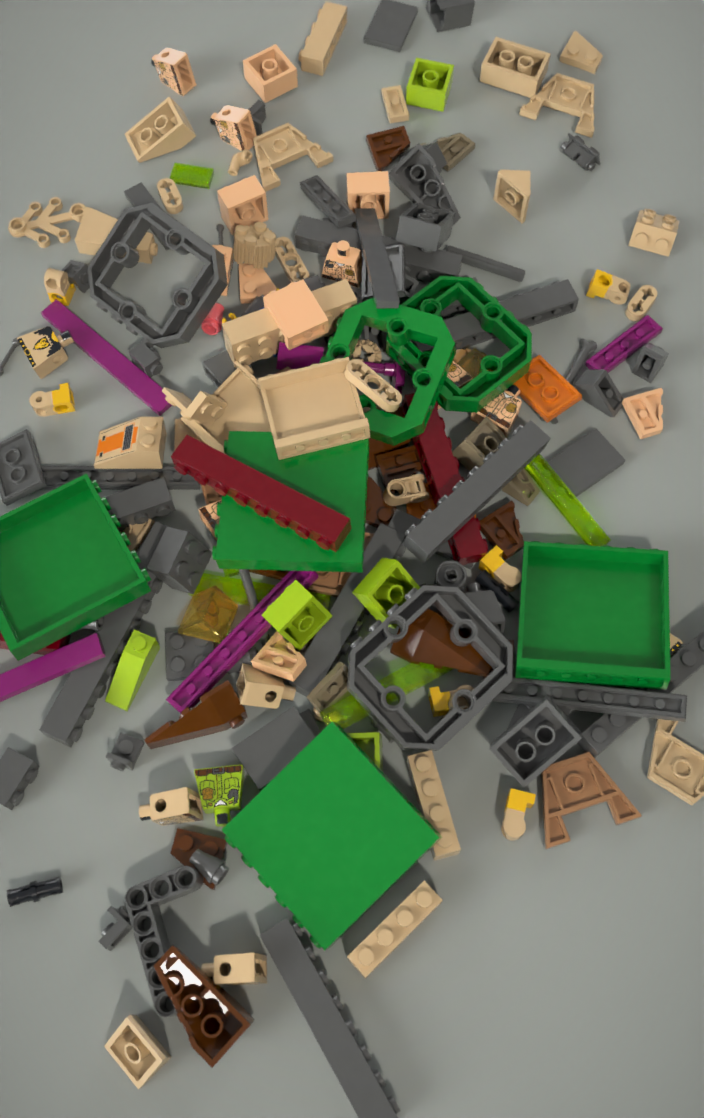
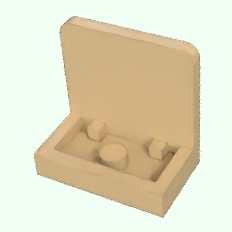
M651 209L640 210L628 246L669 257L677 235L679 220L673 215L665 214L662 216L656 214V211Z
M166 387L162 389V392L166 395L165 400L175 407L178 406L181 409L180 414L187 420L191 421L194 419L199 424L213 425L216 419L223 415L224 409L228 405L223 399L200 391L192 401L183 393Z

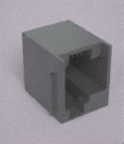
M427 0L426 9L437 32L471 26L475 1Z

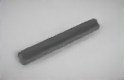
M448 246L446 252L462 255V263L518 282H522L524 279L525 270L453 246Z

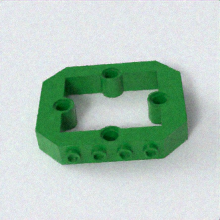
M439 276L401 305L441 317V311L457 300L480 321V326L484 331L493 333L510 349L501 358L494 355L485 356L481 360L478 376L461 389L446 377L437 399L438 404L445 411L477 413L529 372L532 359V333L526 325L521 324L515 318L511 311L506 310L497 298L486 292L484 287L471 277ZM397 329V330H395L394 332H395V333H399V332H401V331H403V330H402V329ZM387 332L386 353L411 378L416 370L426 368L424 366L427 365L432 352L426 351L422 353L410 340L405 345L395 346L389 341ZM422 381L420 383V385L423 386L429 384L428 381Z
M373 297L346 309L343 317H339L336 324V333L334 337H330L326 356H322L320 363L332 361L339 355H345L343 358L349 357V361L352 360L353 351L364 326L388 332L389 341L395 346L405 345L410 339L434 346L426 368H420L413 374L412 381L415 394L405 418L378 410L375 402L365 394L359 395L362 408H370L369 411L364 412L365 418L368 419L370 438L395 446L424 433L456 355L455 342L442 317L400 304L399 308L377 309ZM397 329H402V330H403V331H401V332H399V333H395V332H394V331L397 330ZM422 381L429 382L427 385H420Z

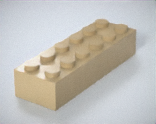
M347 279L311 291L329 320V332L317 338L327 337L336 332V324L339 317H343L346 309L357 305V298ZM267 307L222 323L225 346L233 364L236 360L243 366L244 364L250 365L252 362L260 359H268L278 353L279 342L285 343L284 335Z

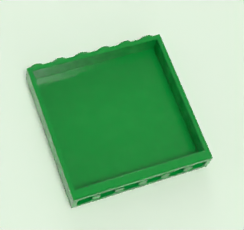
M229 431L228 440L224 441L225 454L350 518L351 531L337 552L331 549L325 550L318 546L316 541L300 537L295 530L279 526L274 519L268 516H260L253 508L239 505L234 498L228 495L222 496V501L217 504V515L220 517L219 524L215 525V538H218L217 546H213L212 550L213 560H216L219 569L363 573L369 438L279 460L272 432Z
M87 473L0 516V631L10 652L17 661L151 592L148 585L151 578L145 568L140 570L137 564L141 563L136 551H130L127 547L131 543L126 533H120L117 529L121 525L116 515L110 516L108 511L111 510L107 499L105 497L100 498L99 493L102 491L97 481H91Z
M524 541L515 678L667 690L671 679L668 551L636 549L634 547L619 548L608 545L589 546L586 544L573 545L561 542Z
M333 721L222 829L226 835L224 837L226 842L232 848H237L242 853V861L249 868L253 867L259 873L258 879L267 888L271 887L276 893L275 899L282 907L289 908L294 914L292 916L294 922L301 928L305 927L311 934L309 938L312 943L319 949L323 948L324 951L331 948L442 838V835L343 728Z

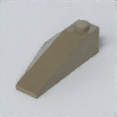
M486 416L452 453L466 469L471 471L475 466L480 468L484 464L482 461L490 452L495 454L499 450L497 447L506 437ZM525 468L502 489L503 492L526 506L530 505L540 492Z

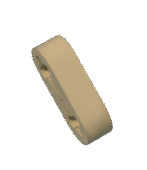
M170 178L161 179L157 183V189L166 211L170 214L180 213L183 210V203L175 182ZM170 200H174L175 205H172Z
M644 285L637 291L625 311L628 319L640 321L644 318L658 295L656 288L651 285ZM646 294L650 295L646 300L643 299V296ZM637 306H639L640 310L634 312L633 310H635Z

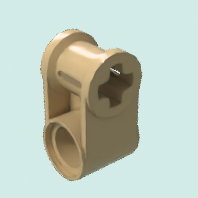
M416 474L406 478L391 480L383 493L385 503L390 506L419 503L430 498L429 493L425 490L424 475ZM390 490H397L400 496H394Z

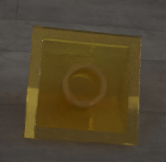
M216 585L193 595L178 628V633L221 643L228 636L238 611V605Z

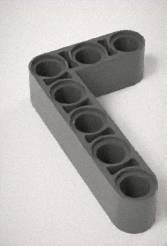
M189 866L179 867L134 885L125 894L127 911L154 1008L157 1014L162 1017L177 1016L175 1007L172 1011L167 1009L166 1000L168 996L154 968L157 961L170 948L159 906L201 888L204 882L203 875L196 868ZM191 872L193 874V882L186 886L185 876ZM167 882L169 890L163 896L160 889L162 884ZM142 891L145 898L143 903L138 905L136 898ZM150 917L152 920L151 928L148 931H146L144 928V921L146 918ZM157 943L159 954L153 957L151 948L153 944Z

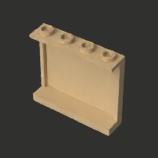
M349 357L336 358L329 362L312 364L308 367L291 369L287 372L258 378L279 460L370 438L368 419L365 418L356 386L348 381L344 375Z
M237 360L234 362L237 369L212 394L223 399L228 404L224 409L223 415L216 419L213 425L199 424L194 419L189 421L183 416L180 418L205 444L224 453V441L228 440L229 431L271 432L259 380L253 376L255 372L247 364L242 366Z

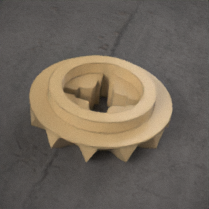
M368 339L358 340L352 358L357 359L361 356V349L363 348L366 354H372L368 357V362L381 363V350L377 344Z

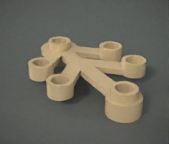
M51 198L44 211L39 202H32L22 218L16 217L9 222L8 230L13 237L20 238L26 236L37 241L41 248H47L50 245L49 236L44 233L39 234L32 229L40 228L57 236L59 242L67 243L71 239L69 231L67 229H60L54 226V224L70 220L81 223L86 206L82 203H75L71 206L70 212L51 216L54 211H60L63 208L60 198ZM34 216H39L37 220L31 221Z

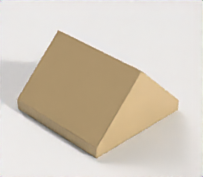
M501 169L497 174L493 200L520 223H524L531 194L530 171Z
M130 1014L126 1017L104 1046L138 1089L172 1058L138 1015Z

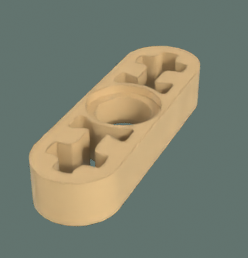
M287 237L277 238L275 255L290 283L300 280L296 277L297 272L301 279L309 278V272L291 240ZM280 246H283L284 248H286V251H287L286 254L284 253L283 248L280 247ZM289 260H295L297 264L294 266H288L286 262Z
M352 359L347 363L344 375L348 381L383 410L394 412L399 408L402 395L398 390L363 361ZM374 382L378 385L379 388L372 389L367 385V383Z

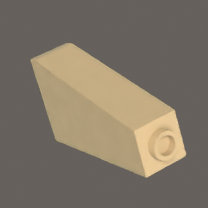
M86 207L75 238L79 253L96 255L118 219L93 208ZM146 232L136 248L140 255L138 262L151 264L153 257L157 255L158 244L155 243L152 233Z

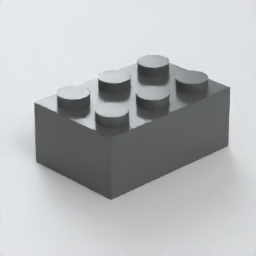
M416 202L400 215L395 241L401 242L405 247L417 246L424 252H436L450 237L456 212Z
M546 695L495 739L489 749L517 781L525 787L581 740L582 732L557 704Z

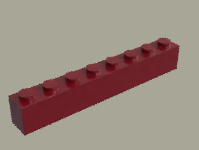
M415 393L404 396L401 405L404 416L407 414ZM436 401L424 433L412 439L435 507L437 508V502L445 494L447 496L451 495L453 487L460 480L465 482L463 476H460L458 470L459 462L457 457L453 456L451 439L446 436L444 419L439 416L438 402ZM475 516L448 540L453 560L462 565L480 562L488 551L487 542L484 538L482 539L480 533L479 519L475 518Z
M189 435L184 437L171 455L175 465L174 468L180 474H188L194 477L199 484L204 486L207 484L213 487L220 495H228L234 498L239 505L253 508L260 516H268L274 519L279 526L295 530L300 537L316 541L317 545L325 550L331 549L337 552L351 531L350 518Z

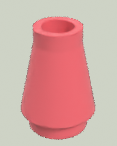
M215 303L201 324L202 330L208 335H216L222 329L224 307L219 303Z

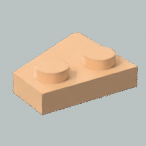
M239 264L241 304L252 303L256 296H266L269 291H276V286L264 269L254 268L253 264Z
M662 388L630 396L622 401V405L640 440L660 434L663 430V419L661 418L663 413V405H661Z
M278 631L274 633L251 660L253 668L293 682L307 666L304 656L300 652L295 651V647L290 642L287 643Z

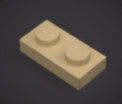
M401 85L382 88L381 95L389 123L409 121V112Z

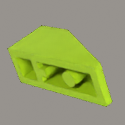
M134 629L122 652L105 699L106 703L125 711L129 710L160 649L156 638Z

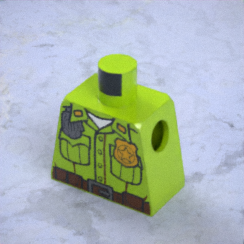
M243 765L194 769L204 812L206 814L215 813V826H226L231 821L230 811L241 810L245 776Z

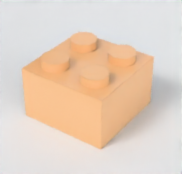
M276 44L243 60L245 80L264 103L298 87L297 68Z
M388 171L346 173L347 206L353 212L355 208H375L378 219H389L390 188Z
M255 175L217 190L221 218L231 235L235 234V228L238 225L254 226L256 222L263 223L269 220L266 192Z

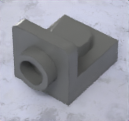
M258 100L248 109L250 110L257 136L263 134L262 123L266 119L265 103Z
M70 260L61 270L67 272L69 283L75 284L83 293L90 288L87 264Z
M120 732L112 752H108L106 755L108 761L111 762L110 766L120 771H124L125 768L133 771L145 743L140 739Z
M112 906L108 908V911L118 921L115 924L113 922L110 923L102 931L101 935L103 937L98 941L109 951H112L132 929V925L129 922V914L122 907L118 910Z

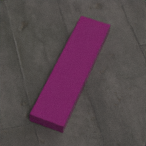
M646 315L588 359L585 366L589 370H606L609 373L659 335L663 328L649 315Z

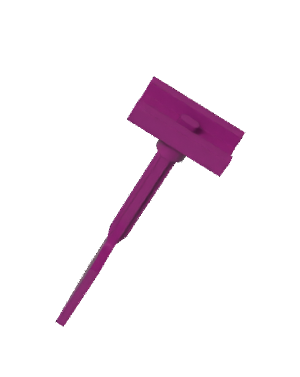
M279 342L276 369L282 370L286 367L299 369L312 364H319L323 356L324 347L300 345L288 350L284 342ZM394 360L393 363L385 362V364L363 361L376 373L393 376L392 386L402 394V387L405 385V371Z

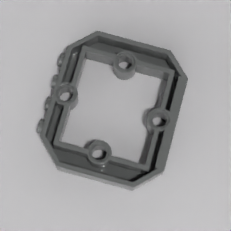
M153 203L125 209L87 267L90 295L97 301L96 306L104 312L110 311L112 313L111 317L118 323L122 324L124 322L127 324L126 329L136 336L139 334L143 337L141 341L147 339L150 347L155 345L160 348L189 343L228 285L224 254ZM151 225L166 234L165 243L170 249L180 255L191 253L205 263L189 289L180 288L174 292L172 302L176 309L164 327H161L149 318L142 306L127 301L111 289V286L124 267L132 268L138 264L140 255L136 248ZM189 297V301L185 305V300Z
M423 585L419 590L415 587L404 596L406 601L401 606L396 603L386 613L389 616L383 622L377 620L368 629L371 633L365 639L360 636L350 645L352 650L348 656L347 690L401 749L437 751L448 743L512 682L513 645L458 587ZM434 605L453 625L450 629L451 641L460 647L471 644L493 670L471 691L461 689L452 694L448 701L450 711L425 733L402 708L406 701L403 689L394 685L384 688L365 666L390 643H397L402 640L408 631V627L428 608ZM392 623L397 624L400 627V634H391L388 630V625ZM459 627H464L468 630L469 638L460 637L458 633ZM388 693H394L398 697V704L396 706H391L386 702V695ZM459 696L466 698L468 702L466 709L458 707L457 698Z

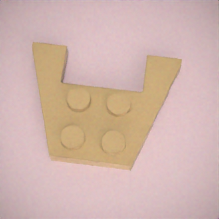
M556 73L542 87L541 91L537 95L534 94L530 98V102L527 105H523L520 109L519 115L533 120L537 119L542 106L581 117L575 133L593 137L594 84Z
M289 123L253 138L262 187L265 192L281 185L274 169L300 157L309 155L317 168L333 162V155L330 152L326 153L323 151L319 144L309 141L305 134Z
M657 719L647 778L692 806L704 796V755L671 735L679 721Z

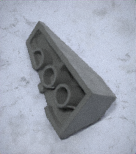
M418 143L389 172V179L413 203L418 202L456 212L454 225L461 219L451 195H449L433 157Z

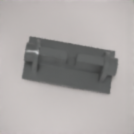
M568 133L569 141H565L561 145L563 153L572 160L579 154L580 156L576 163L586 171H592L596 166L595 162L598 165L601 164L600 154L594 147H587L582 138L577 135L574 137Z

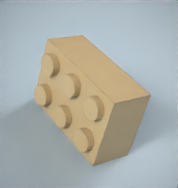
M495 37L482 63L480 82L531 98L534 94H537L544 80L551 54Z

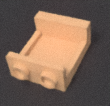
M304 279L292 282L286 287L272 291L263 297L264 308H268L283 333L288 350L329 332V320Z

